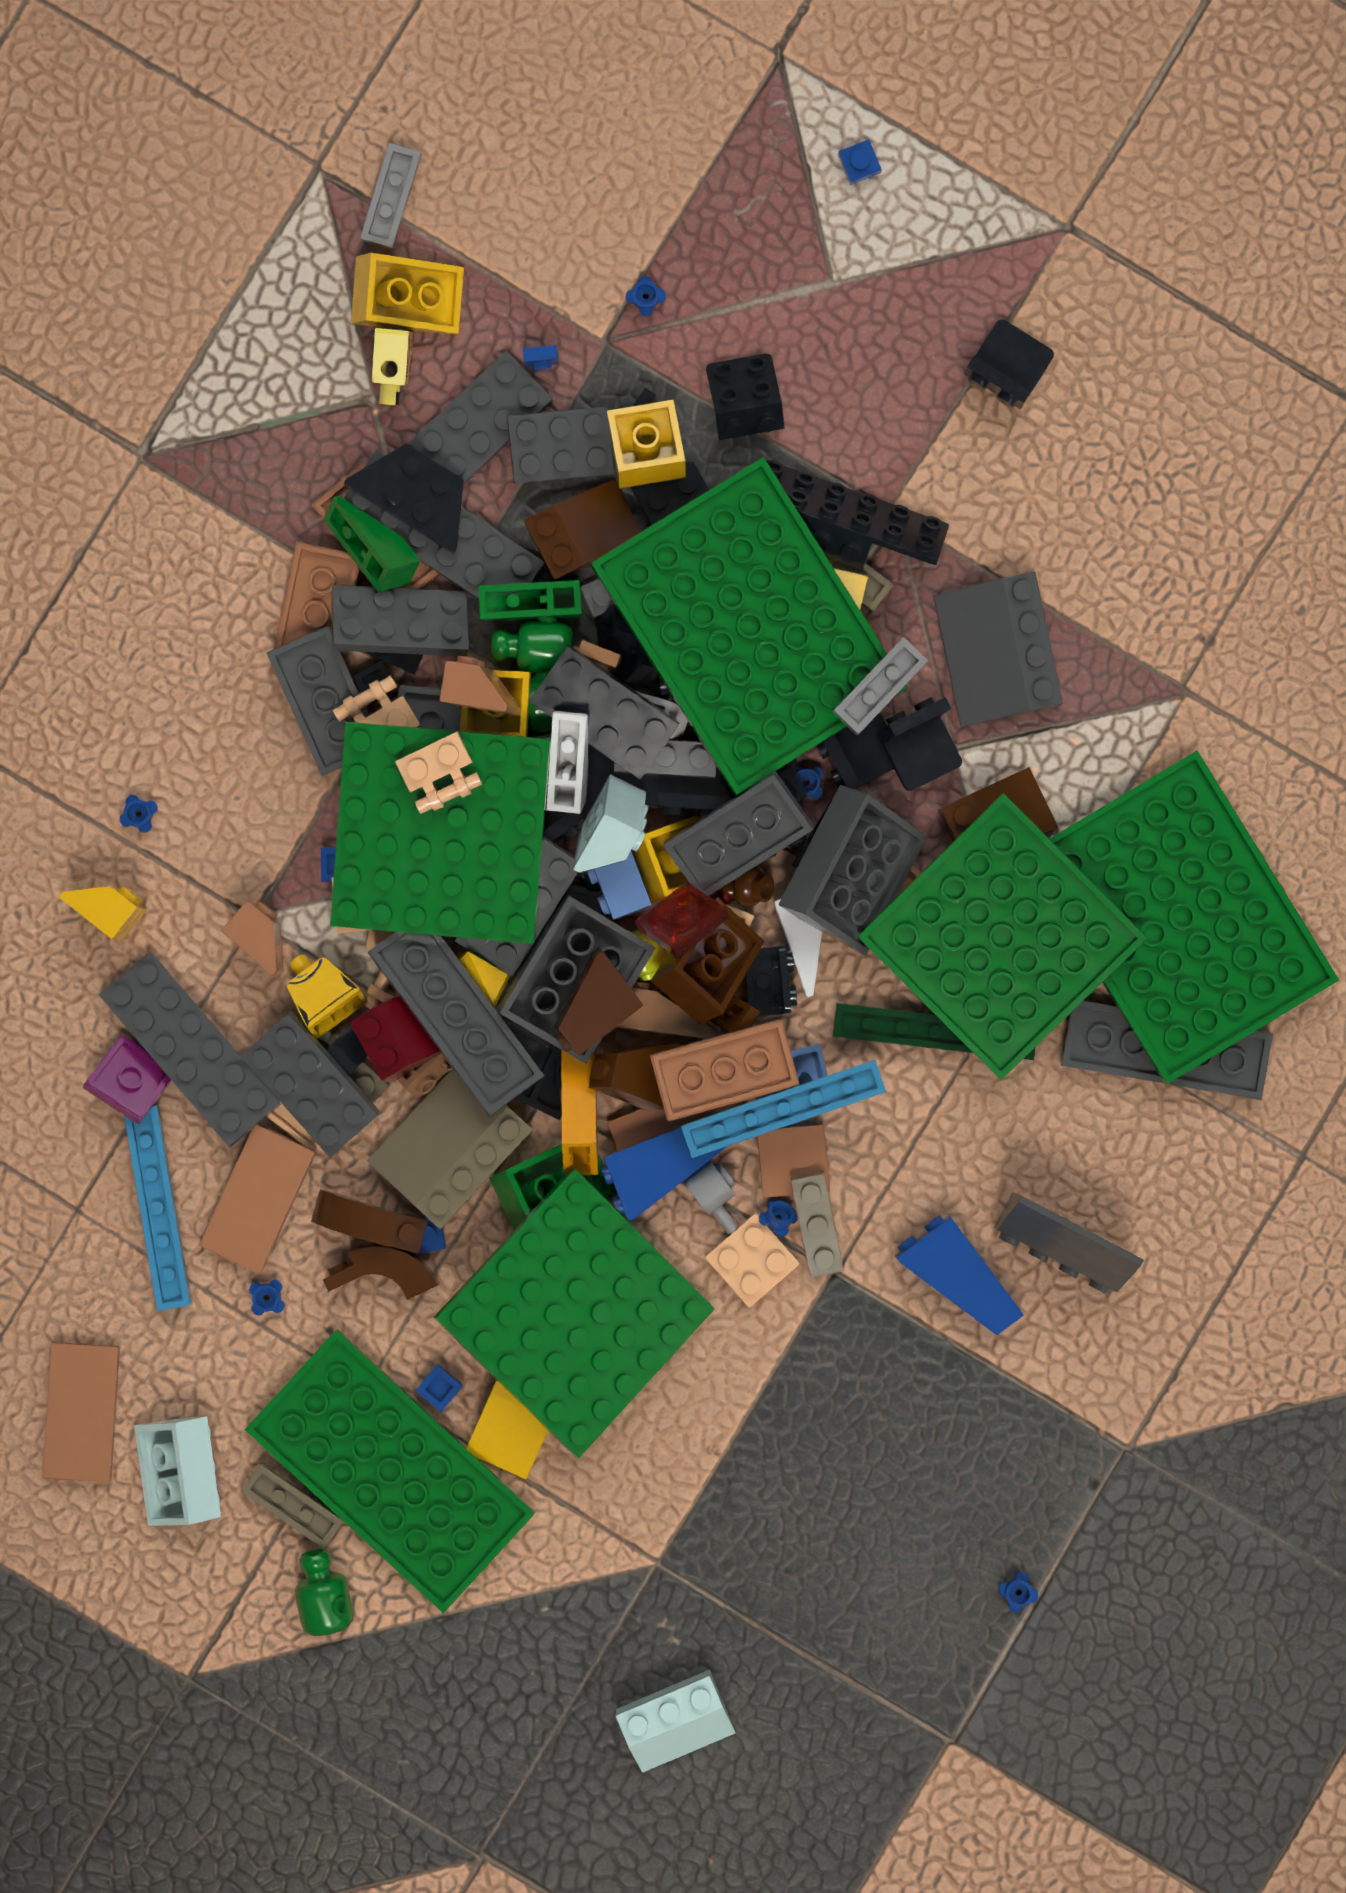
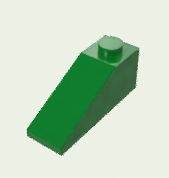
M334 497L323 521L374 588L381 592L410 584L420 559L403 537L342 497Z
M580 580L478 586L480 620H537V618L541 617L566 619L581 618L582 615Z

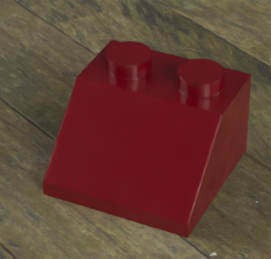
M400 996L375 1006L349 1022L381 1081L394 1082L441 1054Z

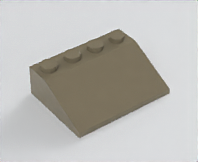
M453 1069L370 1156L367 1162L441 1230L533 1129L507 1105L488 1117Z

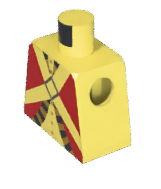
M375 328L372 383H380L379 404L399 405L400 386H409L414 332ZM393 361L397 365V374L390 377L386 373L387 364Z

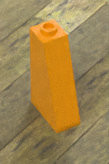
M596 1049L587 1064L561 1050L564 1176L572 1168L576 1169L581 1175H598L597 1091L588 1088Z

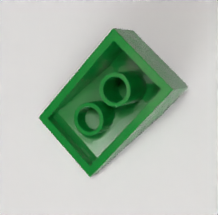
M562 1144L489 1177L513 1231L564 1177ZM598 1156V1175L582 1176L606 1198L616 1192L612 1184L607 1185L600 1167L603 1164Z

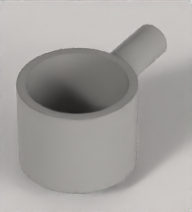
M708 1161L683 1182L707 1214L710 1215L712 1213L726 1233L731 1234L738 1228V1225L724 1208L723 1204L736 1195L731 1189L736 1183L721 1163L714 1166L711 1161Z

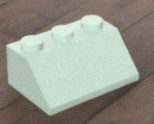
M610 774L581 826L582 830L579 832L573 870L580 873L626 860L631 849L634 851L639 849L645 833L642 831L647 822V819L644 817L649 807L645 805L646 791Z
M207 1416L186 1417L134 1425L148 1526L190 1525L220 1518V1497L217 1491L215 1462L213 1460L210 1440L211 1431L208 1426Z
M710 1670L616 1709L617 1721L642 1773L736 1733Z

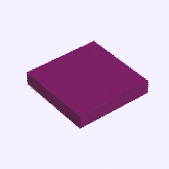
M121 1034L85 1081L83 1089L139 1125L172 1080L144 1048Z

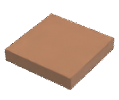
M824 1124L779 1128L757 1136L763 1198L794 1195L791 1177L824 1171L827 1190L830 1192Z

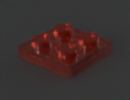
M686 881L637 919L635 923L641 933L679 958L730 917L724 906Z

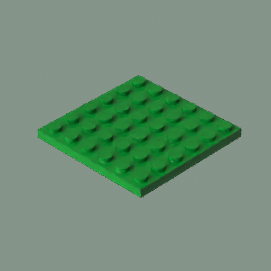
M345 722L330 926L534 944L551 739L458 731L473 763L462 767L461 770L465 777L477 772L483 785L472 789V794L463 798L458 796L443 803V808L436 811L430 809L420 814L415 801L426 797V793L423 787L412 792L409 791L395 761L457 731ZM448 774L433 782L438 791L453 784L454 780L451 774Z
M1004 793L974 820L858 935V938L1000 1080L1019 1064L1147 939L1118 907Z
M572 1168L433 1318L574 1457L580 1458L715 1308L576 1169Z

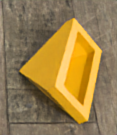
M469 951L454 953L490 1003L496 1006L510 976Z

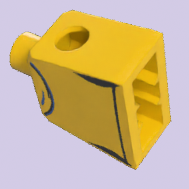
M303 954L294 958L290 963V968L296 977L290 980L286 986L306 1027L316 1039H319L368 1002L358 986L327 958L322 957L312 964L308 957Z

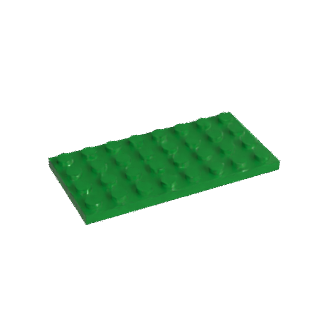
M338 1329L245 1429L248 1434L443 1614L536 1513Z

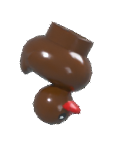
M755 866L736 878V880L717 890L724 904H729L736 899L740 905L751 907L759 902L769 901L774 894L775 884L771 876L766 875L762 868Z

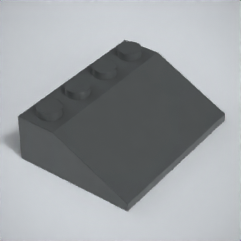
M1036 572L1005 577L933 596L960 727L1058 708L1063 704Z
M840 785L778 905L798 919L866 956L869 948L858 938V935L897 897L927 837L869 794Z
M564 894L495 1010L566 1052L555 1038L559 1032L554 1025L591 954L597 949L603 951L632 989L656 947L571 896ZM601 1039L580 1056L573 1050L569 1051L568 1054L587 1064Z
M1012 1192L994 1227L1001 1231L998 1238L1017 1247L1019 1241L1031 1247L1028 1254L1045 1263L1049 1257L1060 1262L1061 1265L1058 1269L1074 1278H1077L1079 1273L1089 1277L1091 1280L1088 1285L1104 1294H1107L1109 1288L1118 1292L1141 1267L1144 1261L1140 1257Z

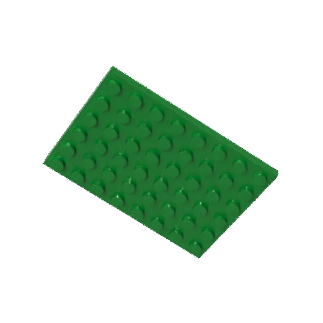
M764 457L590 564L735 796L847 727L833 711L887 655V652ZM907 684L895 696L909 688Z
M1198 750L1049 838L1147 937L1102 983L1165 1085L1339 981V978Z

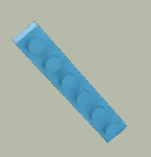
M872 1060L682 1125L681 1128L691 1157L694 1158L885 1093L886 1089L876 1060Z
M156 1105L151 1108L139 1125L125 1115L124 1118L157 1311L189 1306L192 1305L159 1106Z

